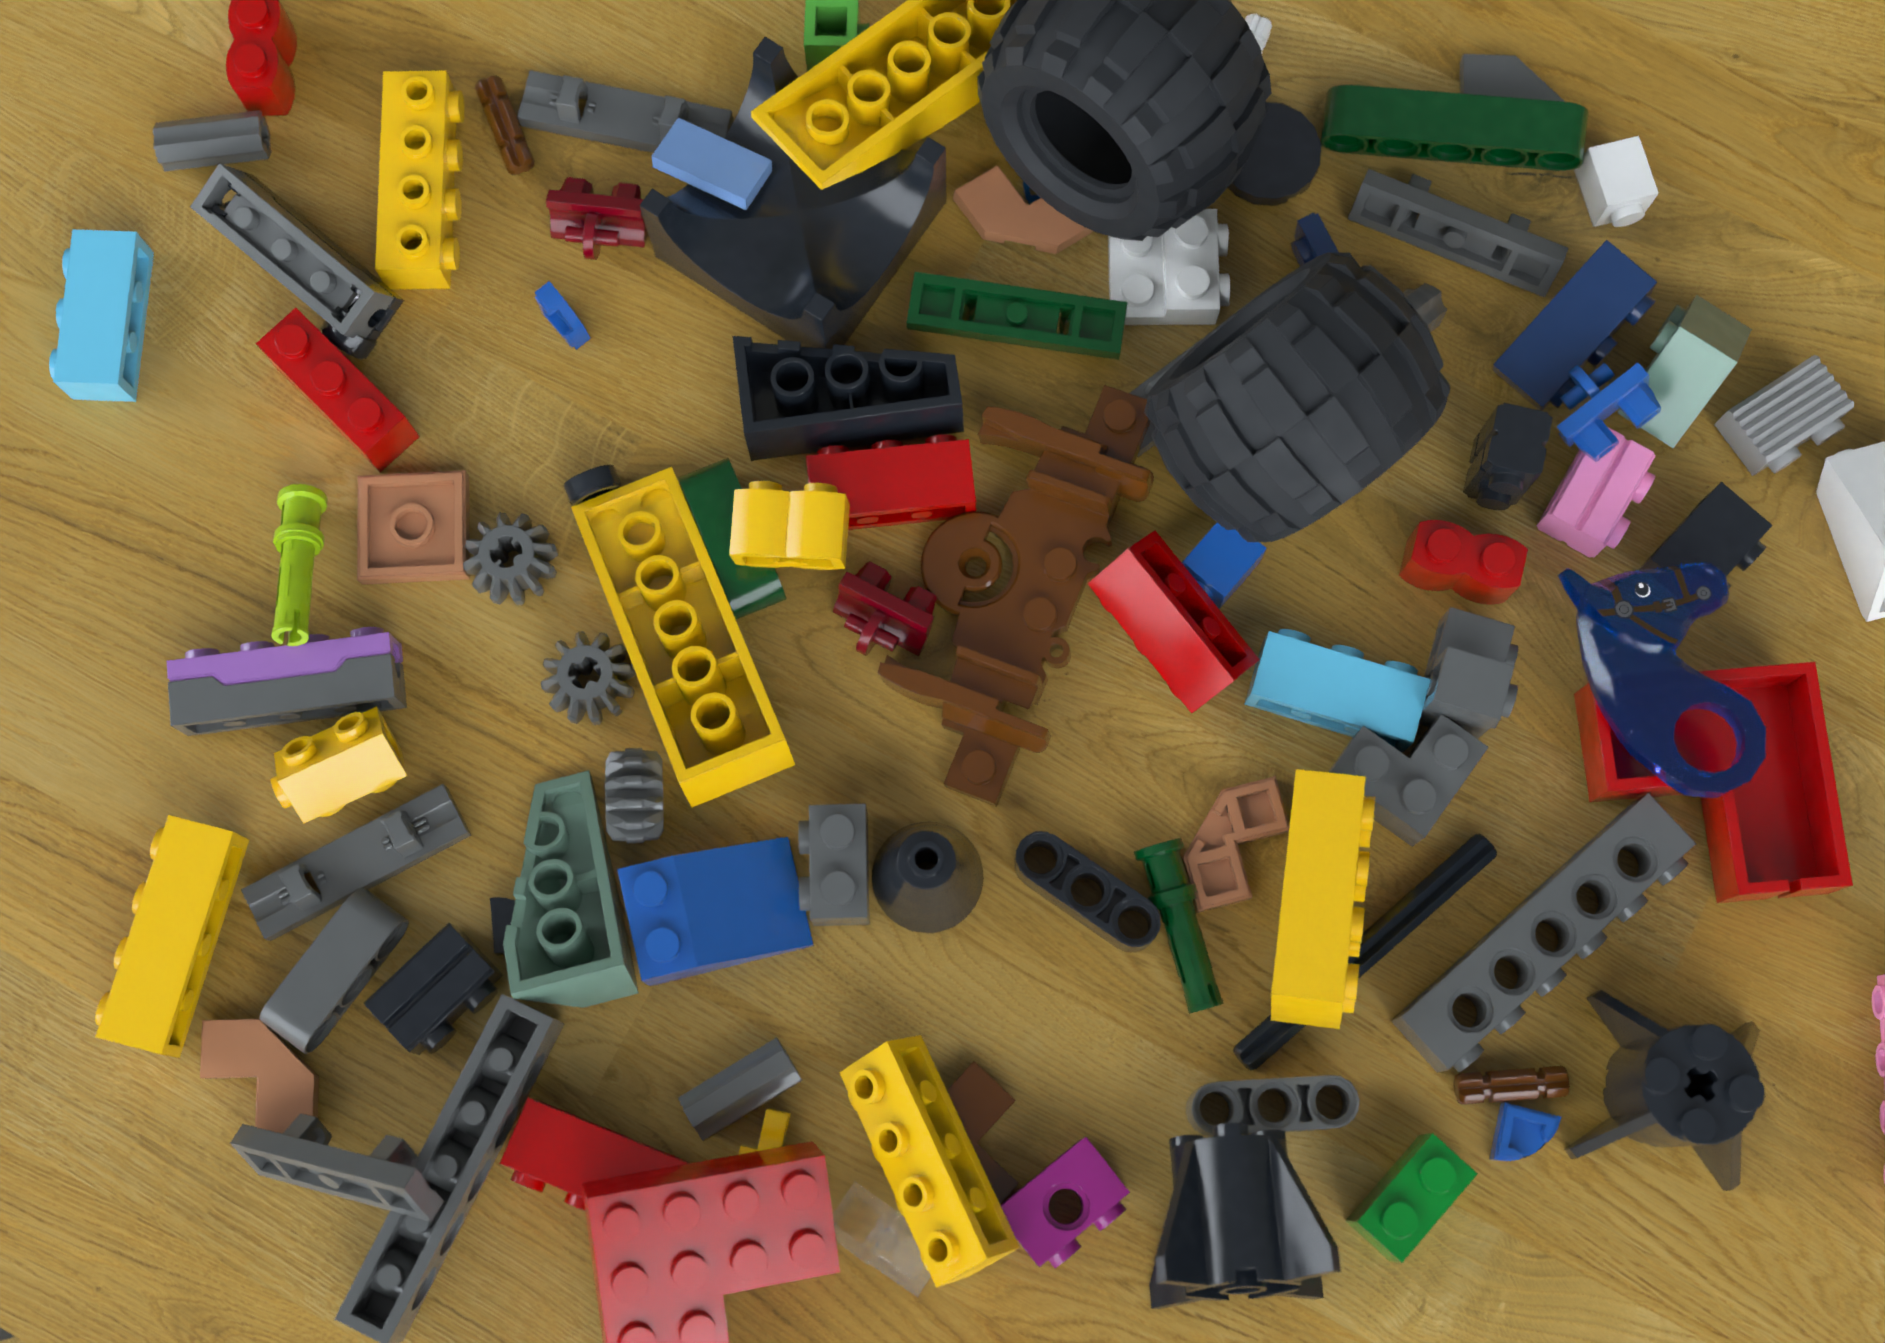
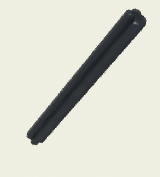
M1480 833L1472 836L1362 933L1359 957L1348 956L1349 964L1359 965L1358 979L1496 858L1497 850L1486 837ZM1270 1014L1234 1046L1233 1052L1250 1071L1255 1070L1306 1025L1271 1021Z

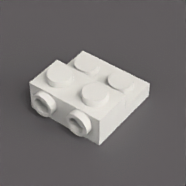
M1204 209L1177 229L1171 227L1158 238L1147 236L1143 241H1134L1108 236L1109 299L1128 302L1124 325L1216 324L1220 306H1229L1230 276L1229 274H1219V256H1227L1228 225L1218 224L1217 209Z

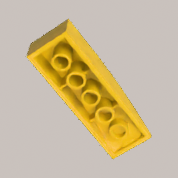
M907 0L751 111V118L823 190L867 170L899 153L902 149L905 150L980 103L977 77L984 70L982 62L991 47L989 42L1005 13L1017 0Z
M669 467L572 506L571 509L677 780L691 807L693 808L794 766L795 762L673 468Z

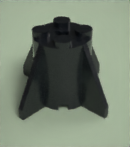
M1602 990L1588 996L1586 999L1621 1047L1610 1057L1606 1067L1608 1073L1606 1075V1088H1603V1100L1611 1117L1566 1147L1564 1150L1571 1159H1577L1626 1136L1653 1147L1692 1146L1723 1191H1731L1740 1185L1742 1131L1754 1119L1756 1110L1763 1104L1765 1098V1088L1760 1081L1759 1071L1752 1058L1760 1033L1756 1024L1753 1021L1746 1022L1731 1033L1725 1032L1721 1027L1714 1024L1683 1025L1666 1029Z
M1226 1123L1212 1128L1213 1137L1204 1138L1201 1135H1181L1170 1138L1169 1145L1174 1189L1149 1284L1151 1309H1163L1202 1300L1228 1301L1229 1295L1248 1294L1249 1299L1272 1296L1311 1300L1324 1298L1321 1276L1341 1272L1338 1246L1288 1158L1286 1132L1283 1130H1263L1249 1134L1248 1125L1245 1123Z

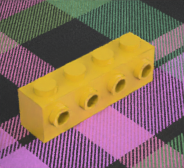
M383 71L375 270L383 283L391 290L451 289V270L459 269V243L457 238H452L453 220H460L462 206L460 191L458 188H454L455 171H462L463 150L460 139H456V123L464 122L465 106L462 91H455L447 71Z
M168 815L165 826L157 830L151 843L150 857L153 863L147 881L142 882L138 886L133 898L132 912L135 914L129 935L120 941L115 952L114 968L117 969L111 990L102 996L96 1010L95 1022L99 1027L95 1038L160 1055L180 1058L250 841L249 839L233 831Z
M921 1035L886 1041L839 1072L848 1091L849 1101L859 1115L872 1144V1152L882 1166L896 1197L898 1210L906 1219L920 1250L922 1263L929 1271L936 1288L969 1277L1020 1248Z

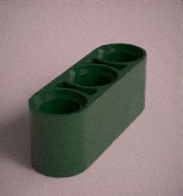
M729 458L678 477L735 619L737 620L787 600L775 568L736 565L729 555L734 490L742 489Z

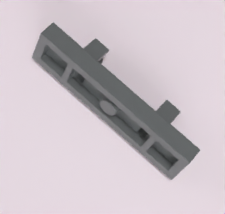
M531 70L529 71L524 96L517 115L521 127L654 153L677 118H681L722 138H725L734 121L732 110L687 102L685 99L667 95L662 97L587 82L581 78L566 75L561 77ZM579 99L587 100L582 117L579 111Z
M1368 169L1348 216L1349 220L1545 298L1565 260L1568 247L1528 232L1531 220L1511 213L1508 222L1504 223L1429 193L1432 181L1412 174L1409 183L1406 184Z
M442 784L241 889L264 939L272 941L343 904L359 888L364 887L369 890L472 835L448 787ZM311 872L321 894L312 889L305 879V874Z
M300 1113L283 1134L242 1124L230 1142L258 1175L430 1222H432L444 1202L436 1191L428 1187L426 1179L419 1170L414 1168L419 1157L402 1138L386 1135L370 1156L328 1146L332 1135L317 1117Z

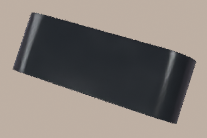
M1036 831L1028 834L1020 841L1015 854L1014 868L1018 878L1026 886L1124 952L1136 953L1144 950L1157 937L1161 928V917L1157 907L1143 895L1056 835L1049 832ZM1044 847L1054 855L1056 866L1050 872L1037 874L1026 866L1024 861L1025 854L1032 848ZM1080 879L1093 880L1101 889L1102 899L1093 906L1078 904L1071 894V885ZM1126 911L1141 913L1148 923L1146 936L1140 939L1126 937L1118 926L1119 916Z

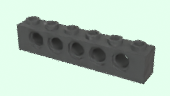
M1649 793L1638 798L1397 1014L1391 1022L1437 1073L1449 1070L1452 1066L1458 1072L1463 1071L1484 1052L1479 1042L1493 1029L1500 1035L1506 1032L1526 1013L1520 1006L1521 1003L1535 991L1543 997L1567 976L1561 968L1575 954L1582 960L1585 959L1607 940L1608 937L1603 933L1602 929L1613 919L1618 917L1623 923L1637 913L1648 902V899L1642 894L1656 880L1664 886L1682 872L1689 864L1682 856L1696 843ZM1620 850H1626L1636 858L1638 872L1635 877L1626 875L1619 868L1617 856ZM1580 886L1588 887L1596 894L1598 909L1595 914L1585 912L1578 905L1576 894ZM1539 923L1550 925L1557 933L1558 944L1553 952L1543 949L1536 940L1535 931ZM1499 959L1510 962L1517 971V983L1513 989L1502 987L1495 979L1494 967ZM1458 996L1469 999L1476 1008L1477 1017L1471 1027L1462 1026L1453 1016L1452 1006Z
M501 995L431 1130L414 1167L426 1179L428 1187L436 1191L444 1201L432 1222L393 1211L389 1212L335 1320L380 1343H400L404 1341L564 1023L509 996Z

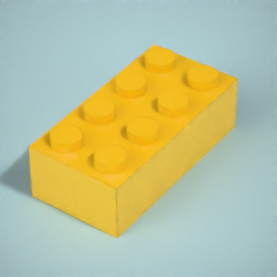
M1296 769L1271 993V1021L1340 1029L1342 1012L1354 1014L1359 965L1349 964L1348 956L1359 957L1365 908L1353 907L1354 901H1365L1370 852L1359 851V847L1370 848L1375 809V797L1364 796L1366 776Z

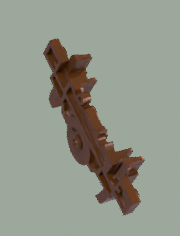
M1104 385L1085 433L1062 426L1061 429H1056L1034 417L1016 411L986 407L982 415L984 424L978 432L981 444L1012 448L1040 457L1035 469L1030 470L1026 477L1029 489L1012 492L1000 516L981 511L955 515L941 523L932 532L924 546L921 557V574L927 591L936 595V603L942 609L955 616H959L952 638V643L957 649L955 653L957 660L951 680L947 681L920 670L907 668L889 655L886 656L885 663L880 662L878 674L885 685L911 700L942 709L943 720L941 725L943 728L963 735L944 781L946 788L997 807L1020 748L1034 753H1041L1046 750L1051 739L1048 729L1003 711L1007 702L1026 709H1030L1033 704L1038 706L1048 681L1043 669L1044 662L1046 661L1049 666L1057 669L1063 668L1069 663L1071 659L1069 644L1064 639L1055 636L1068 631L1087 580L1101 572L1100 565L1086 560L1084 552L1093 543H1102L1107 547L1112 546L1108 528L1119 503L1120 496L1135 502H1142L1150 493L1154 483L1152 471L1134 464L1151 423L1144 413L1147 399ZM989 532H992L1007 545L1012 554L1013 572L1007 586L998 595L982 602L963 601L962 598L965 591H985L991 588L1001 576L1003 563L1000 552L994 544L986 540ZM972 559H982L986 563V570L980 576H971L966 572V566ZM1054 649H1061L1063 651L1059 657L1051 656Z

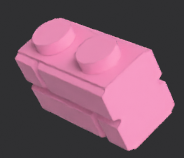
M1611 428L1609 429L1619 440V444L1597 462L1579 449L1536 525L1538 530L1558 541L1566 542L1567 546L1587 557L1593 558L1606 545L1615 549L1631 522L1623 517L1630 501L1632 500L1639 504L1656 477L1648 472L1656 456L1654 452L1633 440H1626L1624 435Z

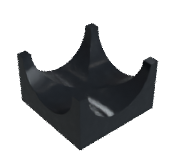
M764 37L753 52L752 74L745 98L730 130L724 138L772 160V172L748 209L744 210L690 184H687L683 189L668 197L652 188L639 206L655 256L784 339L800 341L801 347L833 349V344H846L945 205L946 148L927 137L919 150L902 149L899 153L867 170L821 190L751 118V111L799 78L791 68L783 47Z

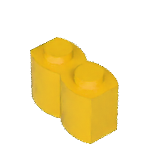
M753 481L749 483V489L734 490L730 557L736 565L751 567H796L817 570L845 569L850 508L846 494L837 493L836 486L826 483H809L804 485V491L788 492L782 491V485L775 482Z

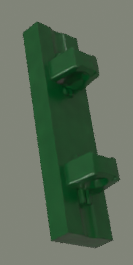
M915 271L906 325L909 330L1119 360L1128 302ZM1059 313H1061V315H1060V323H1059V334H1056V332H1057V326H1058Z

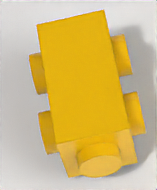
M376 706L363 713H350L339 719L334 726L310 737L301 736L287 743L282 750L274 753L277 776L270 778V782L282 807L286 809L293 806L301 821L305 824L317 817L331 816L339 812L346 804L369 793L383 792L392 787L397 780L406 777L407 773L401 747Z

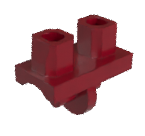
M567 177L560 190H548L546 207L550 213L551 238L565 239L566 242L583 243V255L588 260L598 259L601 245L612 247L624 245L645 248L647 228L639 206L644 200L641 197V187L638 184L619 182L618 185L613 186L611 196L594 194L593 184L589 183L586 179Z
M870 561L855 575L846 572L838 585L839 595L834 605L833 613L847 619L844 628L860 635L856 651L867 656L874 645L878 644L891 652L894 651L896 646H899L920 656L927 644L935 617L932 613L937 600L936 595L920 586H911L903 600L886 592L890 586L892 576L886 569Z

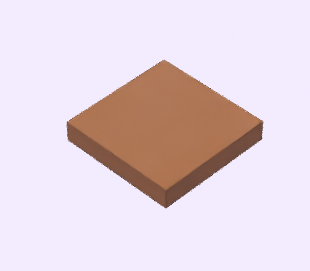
M466 470L358 476L357 580L362 585L470 579V574L464 570L463 563L470 558V552L465 547L466 540H470L469 475Z

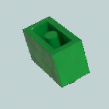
M1433 1133L1419 1135L1347 1218L1346 1222L1387 1260L1403 1263L1478 1173Z

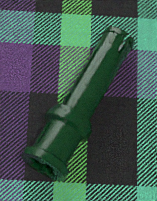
M1182 838L1139 849L1134 851L1136 861H1142L1152 893L1147 899L1159 910L1190 1014L1222 1005L1224 1002L1216 984L1211 961L1192 901L1197 899L1195 893L1198 891L1196 885L1188 881L1179 851L1184 845Z

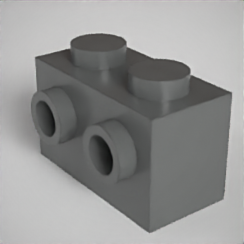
M866 804L809 805V820L799 821L798 826L799 854H809L810 870L809 877H799L800 911H810V920L814 926L870 925L868 812Z

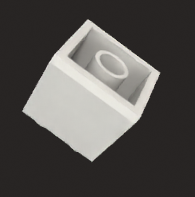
M1885 441L1858 449H1845L1826 457L1816 491L1860 612L1866 622L1885 617Z

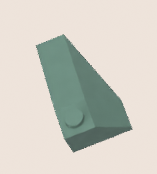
M588 770L535 784L523 842L526 851L521 876L516 877L513 891L516 899L511 925L506 926L503 941L510 993L513 999L581 1008L638 994L629 938L591 773Z

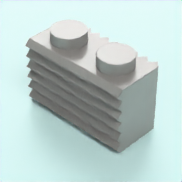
M1813 355L1729 409L1714 425L1752 476L1766 467H1769L1773 474L1802 456L1797 447L1812 439L1819 446L1844 429L1846 426L1840 419L1854 408V402L1847 397L1846 391L1841 390L1840 383L1834 381L1833 374L1829 373L1827 366L1821 363L1820 357Z

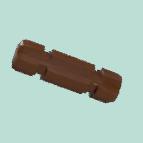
M494 75L487 79L479 80L475 89L508 173L519 175L530 171L534 167L535 162L502 79Z
M1550 1066L1539 1068L1538 1072H1536L1535 1068L1488 1071L1485 1072V1076H1482L1481 1072L1457 1074L1454 1078V1089L1457 1102L1464 1105L1484 1103V1099H1488L1489 1103L1532 1100L1538 1099L1539 1095L1543 1099L1565 1097L1569 1095L1570 1083L1565 1067Z

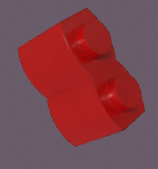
M231 0L228 10V25L234 41L230 45L226 57L228 81L248 112L261 110L263 116H286L290 112L295 98V82L289 69L297 50L295 28L279 0Z
M1448 521L1419 522L1407 539L1399 576L1407 583L1423 590L1445 591L1452 589L1461 597L1475 603L1486 605L1501 604L1506 602L1521 585L1528 549L1520 542L1504 535L1487 533L1473 536L1465 528Z

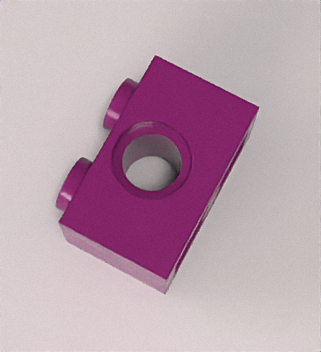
M1085 1136L1000 1206L1016 1240L1034 1263L1041 1267L1049 1261L1055 1269L1082 1247L1076 1240V1237L1085 1229L1094 1224L1101 1231L1126 1211L1121 1200L1130 1191ZM1064 1188L1075 1192L1081 1202V1210L1078 1217L1066 1224L1055 1221L1048 1207L1051 1196L1056 1191Z

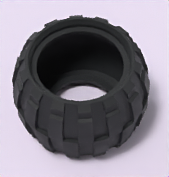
M1017 0L1005 13L990 40L991 47L982 62L984 70L977 77L978 96L988 129L999 150L1019 177L1039 197L1075 223L1097 233L1134 241H1143L1147 236L1158 238L1171 227L1177 229L1209 207L1221 196L1241 173L1263 131L1260 125L1269 111L1266 99L1272 94L1270 74L1261 54V48L1247 22L1230 0Z
M1329 252L1310 260L1273 284L1196 344L1152 387L1144 413L1155 426L1151 436L1167 470L1192 502L1226 530L1236 529L1247 542H1273L1302 530L1321 519L1359 493L1400 460L1426 435L1440 418L1446 406L1450 385L1440 372L1444 366L1443 360L1427 324L1402 291L1371 265L1360 267L1350 252Z

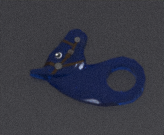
M1691 562L1662 568L1626 571L1592 584L1570 568H1566L1558 574L1566 593L1578 610L1576 613V627L1581 660L1591 691L1605 719L1629 754L1665 784L1685 796L1717 798L1751 781L1766 757V727L1753 703L1730 687L1690 667L1676 655V649L1685 638L1690 626L1698 618L1712 614L1727 603L1730 594L1727 576L1724 572L1709 562ZM1697 708L1711 710L1728 722L1734 731L1737 741L1736 756L1728 769L1716 773L1700 771L1683 759L1678 753L1674 741L1675 724L1681 713Z

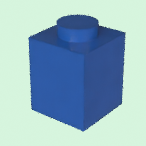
M1216 523L1182 561V564L1220 610L1258 566L1267 548L1260 542H1247L1236 529L1226 530L1219 523Z

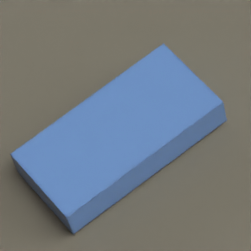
M677 118L652 155L653 168L744 210L748 209L772 172V160L681 118Z

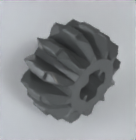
M499 512L496 519L498 527L492 530L487 523L479 522L477 528L482 534L483 539L466 540L465 547L474 556L463 563L464 570L470 575H475L472 582L474 589L478 593L490 590V599L498 605L507 598L509 593L516 605H523L525 602L524 591L529 588L535 595L543 596L545 590L538 579L540 577L546 579L556 578L557 573L555 568L548 563V561L558 556V550L554 544L546 542L550 535L544 525L532 528L530 517L523 513L517 517L512 525L507 514ZM517 551L519 555H516L513 559L514 566L506 568L503 563L508 561V553Z
M578 631L575 636L577 647L570 649L566 642L562 640L557 641L555 646L562 656L561 660L554 658L544 659V668L554 675L541 681V688L545 693L555 694L549 705L556 713L568 708L567 718L571 723L578 724L587 711L592 724L600 725L603 719L601 709L607 707L613 715L619 716L622 713V709L615 698L617 696L633 698L634 689L623 681L634 677L636 672L632 664L622 663L628 655L626 648L622 644L609 648L610 638L607 634L601 632L595 637L590 646L585 632ZM594 668L600 679L598 682L588 681L584 688L578 681L580 674L589 676Z
M625 748V751L610 752L606 759V831L613 841L644 843L646 840L659 839L664 831L663 761L657 751L642 750V748Z

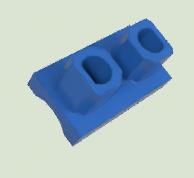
M1639 362L1602 391H1600L1599 387L1615 376L1608 365L1603 363L1589 375L1576 365L1568 371L1569 376L1576 385L1560 397V399L1569 410L1573 409L1585 398L1589 401L1556 427L1560 432L1558 435L1568 447L1575 443L1583 453L1597 462L1619 444V440L1603 422L1606 418L1620 408L1638 429L1661 412V406L1648 386L1649 374Z

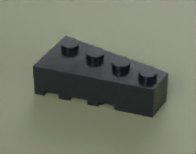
M732 336L743 431L751 461L814 453L821 448L829 446L851 448L873 445L874 443L886 440L902 441L964 432L963 403L955 354L884 349L882 353L855 351V346L833 344V349L801 347L800 341L778 340L777 345L753 343L752 337Z

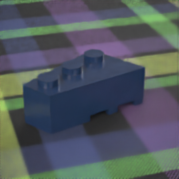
M1606 240L1493 364V371L1539 411H1543L1549 403H1552L1558 409L1563 404L1560 397L1576 385L1569 376L1568 371L1576 365L1583 368L1588 362L1595 368L1618 343L1612 336L1626 321L1634 326L1654 305L1656 301L1650 295L1657 281Z

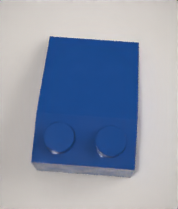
M788 837L673 855L617 869L641 981L649 986L814 946L806 911H800L799 880Z

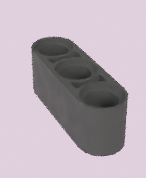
M359 888L341 905L265 1004L259 1019L301 1052L309 1054L328 1036L404 936L409 921L366 888Z
M1334 1075L1222 1081L1209 1083L1196 1089L1187 1101L1186 1115L1188 1122L1194 1130L1203 1135L1213 1136L1212 1128L1214 1126L1208 1124L1202 1118L1200 1102L1208 1093H1215L1222 1096L1228 1104L1229 1113L1223 1124L1245 1123L1248 1125L1249 1134L1263 1130H1283L1285 1132L1328 1130L1346 1126L1359 1111L1360 1099L1356 1088L1350 1081L1341 1076ZM1324 1086L1335 1089L1342 1099V1110L1334 1119L1322 1116L1316 1107V1095ZM1265 1090H1274L1284 1099L1286 1105L1285 1113L1282 1119L1276 1123L1265 1120L1259 1113L1258 1099Z

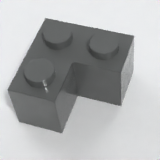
M1453 607L1447 610L1439 620L1424 677L1431 679L1420 717V725L1429 727L1443 714L1478 739L1490 728L1495 729L1499 720H1501V716L1505 718L1510 716L1518 692V686L1510 683L1518 654V645L1511 644L1515 629L1514 625Z
M1443 714L1427 728L1408 756L1401 753L1365 726H1362L1347 744L1328 773L1366 776L1364 796L1375 797L1374 820L1413 847L1429 833L1484 755L1488 746Z

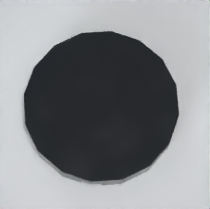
M1266 102L1269 111L1260 125L1263 131L1241 173L1228 188L1235 196L1252 204L1276 206L1286 203L1288 199L1294 198L1298 194L1300 196L1310 187L1320 166L1321 142L1315 126L1300 111L1283 103Z

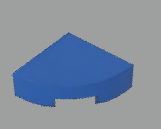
M550 281L535 292V299L542 314L571 348L574 347L577 350L591 339L579 318Z
M1500 1103L1489 1159L1495 1161H1515L1534 1154L1553 1138L1560 1124L1561 1117L1509 1103Z

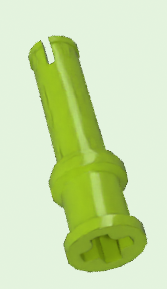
M292 484L283 487L277 497V505L282 510L281 524L274 532L273 543L281 554L274 627L271 637L275 642L282 644L285 631H289L287 646L303 645L309 639L308 626L314 557L320 553L324 546L325 537L320 531L321 514L326 511L328 498L322 490L311 485Z

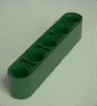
M1339 85L1330 88L1326 95L1321 144L1328 150L1346 154L1549 171H1569L1577 169L1583 164L1588 110L1577 103L1361 85Z

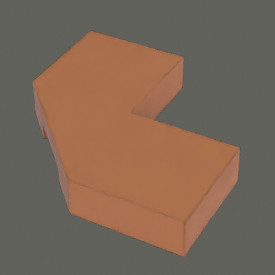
M998 165L954 191L953 200L983 240L1003 244L1007 240L1035 246L1037 251L1057 254L1094 232L1064 216L1042 198L1027 205Z
M1276 776L1226 788L1218 795L1182 858L1188 881L1195 884L1198 891L1195 893L1197 899L1193 900L1196 913L1250 900L1253 897L1238 845L1289 832L1290 824Z
M260 1019L202 1020L200 1078H257L255 1127L283 1134L300 1113L318 1118L319 1075L304 1060H301L275 1031Z

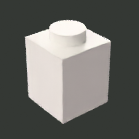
M1639 136L1588 148L1584 154L1583 164L1574 170L1593 227L1613 223L1614 227H1624L1633 224L1645 216L1646 210L1659 194Z

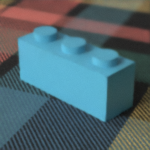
M72 229L70 248L64 251L62 258V268L66 284L64 298H60L56 306V321L60 331L57 349H53L50 355L49 369L53 382L73 400L136 402L154 252L137 232Z
M1280 629L1278 633L1272 631L1267 633L1259 651L1258 658L1260 660L1256 662L1244 705L1353 737L1362 726H1365L1400 752H1404L1414 742L1431 679L1418 676V670L1415 667L1398 661H1386L1385 665L1363 659V652L1345 645H1333L1331 649L1310 643L1311 638L1308 635L1291 629Z

